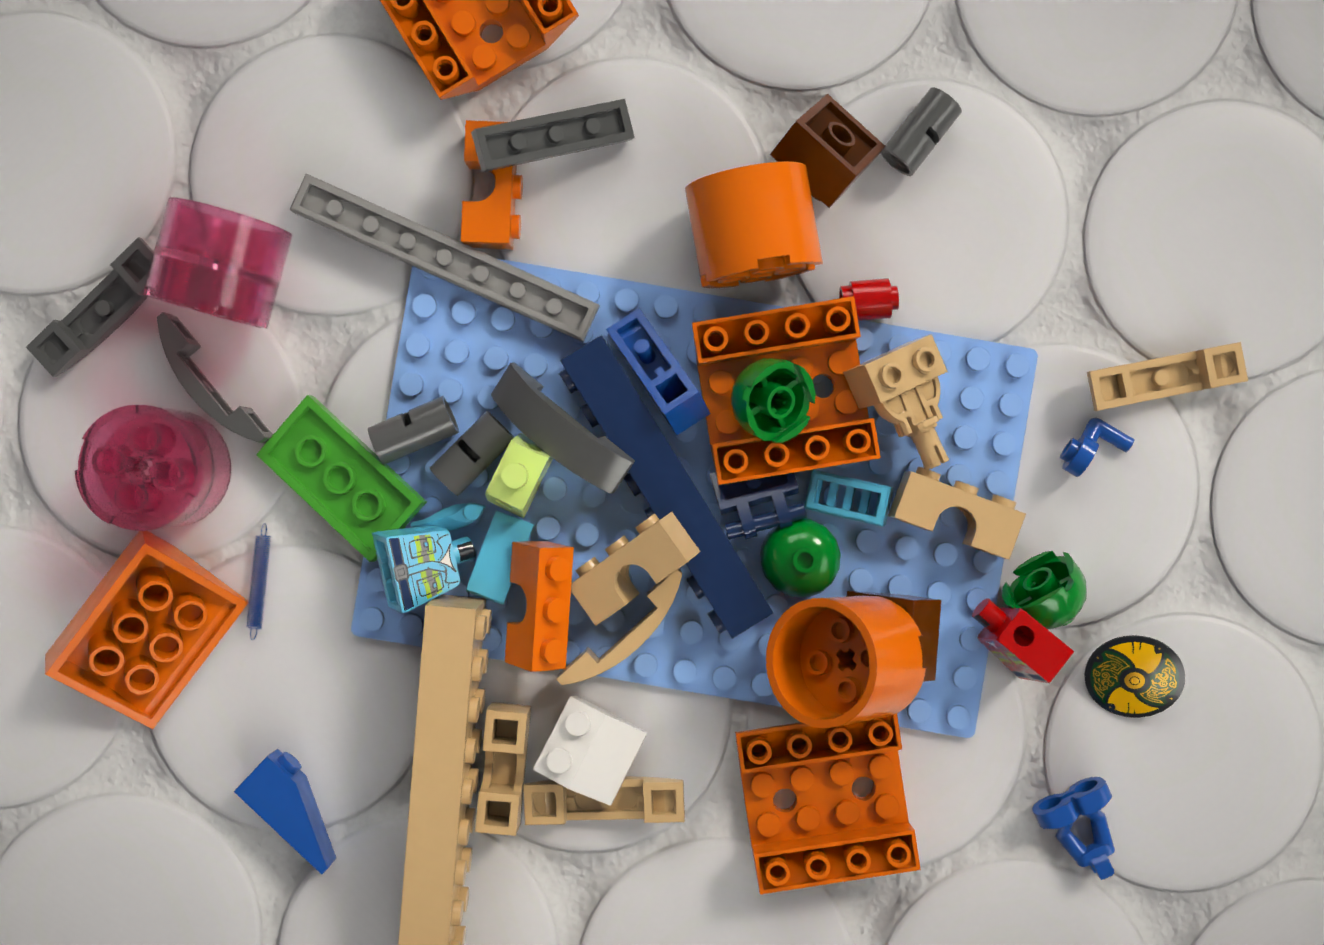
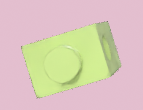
M518 434L508 444L485 492L487 501L524 518L553 458L539 448L525 434Z

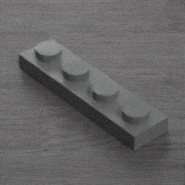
M625 99L474 129L471 132L482 173L623 143L635 138Z

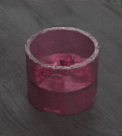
M169 197L147 274L143 295L215 317L267 329L293 235L282 228L237 212L188 199Z
M127 405L107 412L88 428L82 437L84 442L79 454L78 470H74L80 495L88 508L97 517L108 524L124 529L146 531L191 525L213 512L227 492L231 478V458L221 434L201 416L178 409L149 405ZM147 461H152L153 464L148 469L150 475H145L144 470L149 467Z

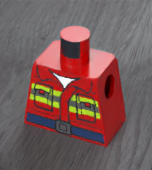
M986 598L977 605L972 613V617L984 626L978 634V640L1020 679L1050 684L1074 653L1069 646L1021 608H999L989 598Z

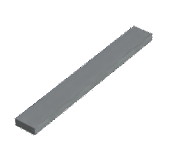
M305 174L290 207V211L583 343L600 307L597 303L309 174Z

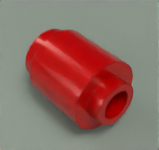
M888 278L850 281L848 286H840L839 298L854 296L858 321L891 318L892 310L899 309L897 286H891Z

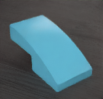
M496 510L472 571L466 592L504 605L513 584L510 582L512 542L529 541L534 524Z

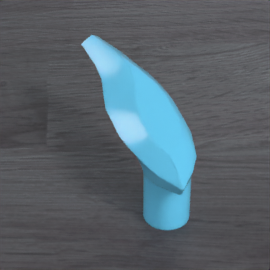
M477 503L455 504L441 509L426 519L411 522V528L438 526L448 529V531L456 530L476 521L486 506Z

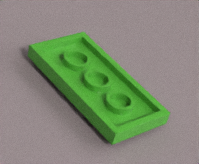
M307 395L256 454L369 562H375L378 559L372 533L404 529L427 503L387 464L384 465L364 442L312 395Z

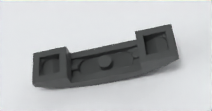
M138 237L110 264L114 270L61 321L53 320L26 346L52 377H57L106 340L139 308L165 275L169 267L142 238Z
M165 312L157 316L158 331L166 358L189 396L222 426L247 439L266 443L273 434L253 409L239 406L233 411L191 360L190 356L200 349L201 346L178 317Z
M510 363L491 393L493 400L501 411L523 434L564 467L610 494L614 493L635 460L605 436L597 438L544 395L541 392L544 387L516 363Z

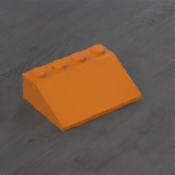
M141 527L45 654V675L154 729L247 606L248 600L178 548Z

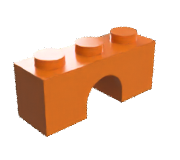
M466 120L464 161L469 169L481 170L471 132L477 128L506 122ZM517 165L488 171L495 176L496 182L493 192L482 201H462L461 242L472 248L513 250L514 239H520L521 215H515V199H522L523 177L522 175H516Z
M548 541L512 542L510 582L521 586L526 596L527 605L525 617L522 621L507 622L505 663L530 672L566 669L574 547Z

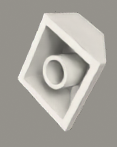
M570 696L533 770L567 789L607 805H612L647 732L579 696Z

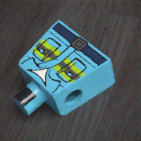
M438 526L413 527L372 533L388 607L400 613L409 612L457 587L460 584L457 564L475 558L474 546L469 537L466 536L452 541L448 529Z

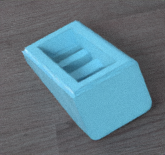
M812 470L804 507L807 510L883 527L886 525L894 487ZM824 481L831 482L826 505L819 504ZM840 484L847 486L842 508L835 507ZM856 488L863 489L858 512L851 510ZM872 491L879 493L874 515L867 514Z

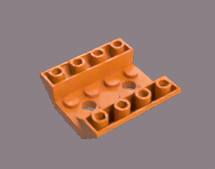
M380 0L440 100L479 91L547 50L579 16L570 0ZM491 24L498 25L503 29L502 38L495 43H488L482 39L484 28Z
M854 296L692 323L701 394L711 413L705 418L718 485L881 458L874 418H869L867 407L858 408L843 373L860 365L856 339L861 337ZM763 358L788 360L805 368L812 380L815 376L824 375L833 384V390L828 397L820 398L816 396L815 404L810 402L809 410L806 414L810 416V419L804 429L796 437L783 443L764 441L745 431L735 419L731 405L732 387L737 376L748 365Z
M897 714L833 728H816L799 722L735 732L750 841L760 894L921 870L915 830L908 820L898 750H902ZM859 777H868L873 782L872 791L867 796L858 797L852 793V784ZM781 789L793 791L795 793L793 805L786 809L777 807L773 803V798L777 791Z

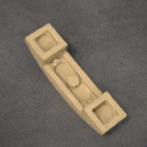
M1241 342L1087 372L1094 411L1248 381Z
M680 569L664 578L647 592V597L653 602L655 607L608 651L598 658L587 647L566 669H563L558 674L556 680L561 685H566L592 678L616 666L636 651L660 625L671 607L682 578Z
M626 776L612 805H607L567 789L553 780L531 782L523 785L525 825L565 824L567 820L644 819V823L685 822L684 781L680 779Z

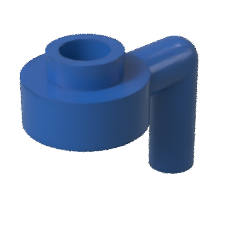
M1092 418L1089 420L1078 441L1072 438L1064 447L1060 455V459L1064 460L1062 469L1075 477H1079L1093 460L1099 447L1097 443L1099 437L1124 452L1129 451L1135 439L1099 418Z

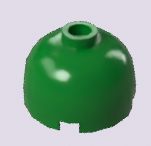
M763 358L748 365L737 376L732 387L731 405L735 419L745 431L764 441L783 443L796 437L808 424L810 416L806 414L809 410L810 402L815 404L816 393L813 380L805 368L785 359Z
M812 519L792 522L793 526L780 529L779 526L774 527L768 532L761 546L760 563L765 578L777 591L789 597L807 598L820 594L833 583L840 569L841 553L836 538L826 526Z
M1047 551L1031 557L1013 571L1019 577L1012 582L1011 586L1005 582L1002 598L1008 608H1021L1045 628L1054 629L1068 625L1081 611L1087 599L1086 579L1069 553L1063 552L1064 556H1056L1053 551Z

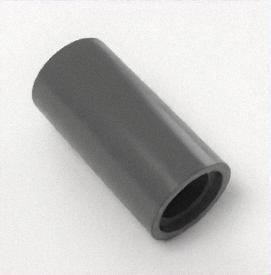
M935 87L930 88L881 150L882 157L900 173L912 176L962 113L960 105L946 92Z
M444 396L415 407L407 413H401L368 427V434L373 448L384 465L459 433L453 412Z
M486 411L430 467V470L451 492L459 496L508 447L514 436L491 413Z

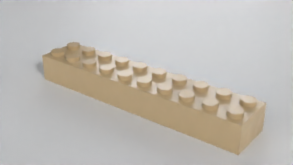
M442 594L425 605L398 945L465 944L466 926H461L463 912L467 911L469 887H464L466 872H470L472 862V848L466 847V845L468 844L469 834L473 833L476 809L469 808V804H471L473 793L477 792L479 769L472 768V765L475 762L476 753H480L482 729H476V723L478 722L479 713L482 714L484 710L485 689H479V681L482 679V674L487 672L489 656L488 649H482V643L485 635L490 633L492 610L485 609V598Z

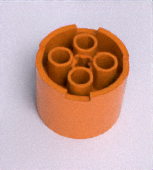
M770 162L748 165L702 177L685 187L697 263L703 288L739 286L738 281L740 283H752L763 280L769 282L814 270L815 265L823 264L805 164L799 162Z
M851 596L807 599L798 602L786 610L772 629L766 650V669L769 683L776 699L786 712L799 722L812 727L833 728L892 716L905 709L916 697L922 686L926 668L922 667V649L919 637L922 635L915 621L901 606L883 597Z

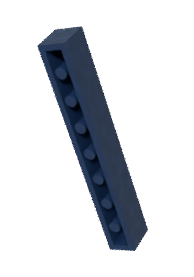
M603 336L597 337L560 360L565 370L561 371L559 375L570 393L572 394L578 390L587 403L580 407L591 427L594 428L600 424L608 439L635 460L624 480L634 496L642 493L650 507L644 510L646 516L649 518L656 514L660 520L670 512H673L701 551L686 563L692 573V576L686 580L698 599L706 596L713 610L707 614L718 632L721 634L727 630L733 639L773 614L769 604Z

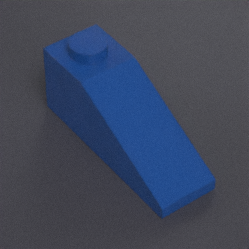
M637 308L606 329L676 435H679L711 414L698 389L640 308Z
M276 749L236 788L234 793L319 873L323 874L335 861L336 855L307 776L300 770L302 768L300 762L288 752L282 753L279 749Z

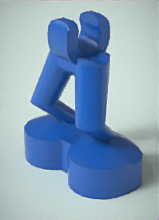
M1089 777L1076 782L1064 793L1044 797L1034 804L1032 810L1041 828L1058 829L1055 837L1076 861L1077 865L1081 867L1089 866L1094 873H1097L1101 880H1104L1114 874V869L1108 856L1115 852L1105 813L1100 810L1111 800L1112 794L1103 778ZM1080 815L1087 816L1091 820L1094 843L1087 846L1070 831L1073 823Z

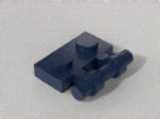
M716 472L710 473V480L721 515L735 511L738 513L739 521L724 524L728 540L742 536L745 537V540L757 537V532L777 526L780 529L793 526L792 522L807 518L803 502L787 506L785 497L799 493L794 473L718 485ZM772 501L774 511L752 517L749 507Z

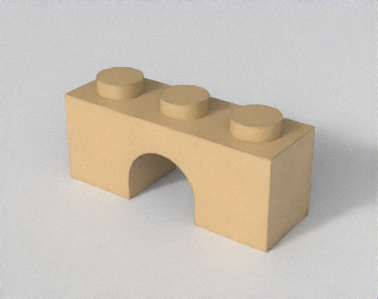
M918 467L916 473L904 471L888 514L889 517L924 530L933 531L939 515L947 508L956 507L963 512L968 524L962 544L1000 558L1010 559L1026 513L1015 510V501L994 494L991 500L977 496L979 488L960 481H955L954 486L939 482L941 474L929 469L925 470L922 467Z
M670 512L660 520L656 514H653L635 527L640 535L630 542L624 535L605 549L609 555L605 560L599 563L596 557H593L575 570L579 578L571 583V592L595 626L623 608L640 594L630 580V565L644 568L657 584L701 552L673 512Z
M492 702L486 710L483 741L485 765L482 785L478 795L475 832L516 836L521 823L523 785L531 706Z

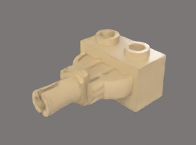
M932 334L907 342L843 372L858 408L874 406L877 413L883 419L894 425L899 437L911 436L925 470L935 468L941 465V463L949 461V457L935 430L936 422L943 418L938 407L940 399L938 376L948 371Z

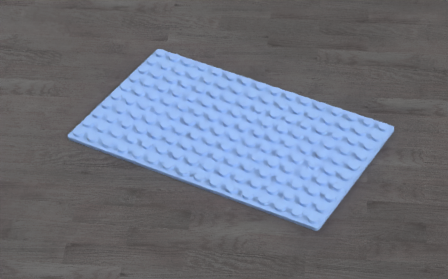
M498 259L599 304L598 312L583 343L412 266L386 420L401 413H407L415 407L444 396L453 412L459 433L387 463L391 469L427 501L405 528H411V522L426 519L441 509L455 504L477 503L486 506L476 521L462 528L449 531L452 541L466 536L470 538L474 546L475 558L457 564L460 584L443 595L482 598L466 592V588L496 510L534 524L529 541H548L574 547L572 582L579 578L575 570L593 557H596L599 563L609 557L605 549L625 535L630 542L640 535L635 527L648 519L644 510L650 507L642 493L634 496L624 479L615 492L610 494L584 480L553 459L525 517L521 518L487 501L485 495L506 449L459 496L451 492L430 470V467L486 411L491 413L514 437L522 433L501 411L491 396L509 364L513 362L544 386L541 390L544 395L597 438L603 436L608 438L600 424L594 428L591 427L580 407L587 403L578 390L571 394L559 375L561 371L565 370L560 360L601 335L727 537L724 524L739 521L737 511L724 515L720 513L710 480V473L715 472L706 418L676 435L606 329L637 308H640L701 394L692 323L784 307ZM865 320L858 321L861 337L856 339L860 364L907 342L932 334L948 371L938 376L940 382L938 407L943 418L936 422L935 430L949 457V461L929 470L941 474L939 482L954 486L955 481H960L979 488L977 496L991 500L994 494L1014 501L1038 358L1037 352L1026 347ZM824 375L814 377L813 384L816 396L820 398L828 397L833 390L832 381ZM874 406L867 407L869 418H874L881 458L813 470L894 487L890 511L904 471L916 473L918 467H924L911 436L899 437L894 425L883 419L877 413ZM812 470L794 472L799 493L785 497L787 506L802 502L805 505ZM823 482L819 504L826 505L831 482ZM840 484L835 507L842 508L846 485ZM855 489L851 507L852 511L858 512L863 489ZM872 491L867 514L874 515L878 492ZM772 501L749 507L752 517L774 511ZM956 507L947 508L939 515L933 531L921 529L887 516L886 525L881 527L805 509L807 514L805 519H812L826 526L836 538L841 553L840 569L833 583L823 592L807 598L789 597L777 591L765 578L760 563L761 546L768 532L773 528L757 532V537L745 540L744 536L729 540L769 604L773 614L733 639L727 630L720 634L707 614L713 610L706 596L698 599L686 579L692 576V573L685 564L679 568L682 572V578L674 601L652 635L626 659L607 671L596 675L782 707L772 691L767 676L766 650L773 627L781 615L798 602L812 598L846 597L847 591L940 599L941 613L935 681H925L922 683L913 701L905 709L897 713L899 727L970 738L975 734L989 652L977 638L984 626L972 617V613L977 605L986 598L997 604L1004 558L962 544L968 524L963 512ZM363 556L351 631L355 636L422 647L425 605L428 602L406 613H400L388 607L378 559L375 562H369ZM637 565L629 566L630 580L640 594L597 626L594 625L571 592L566 667L587 647L600 658L655 607L653 602L647 597V592L656 583L644 568ZM512 584L504 605L486 599L485 609L492 610L490 633L485 635L482 649H488V658L505 661L507 622H520L525 617L526 596L518 584Z

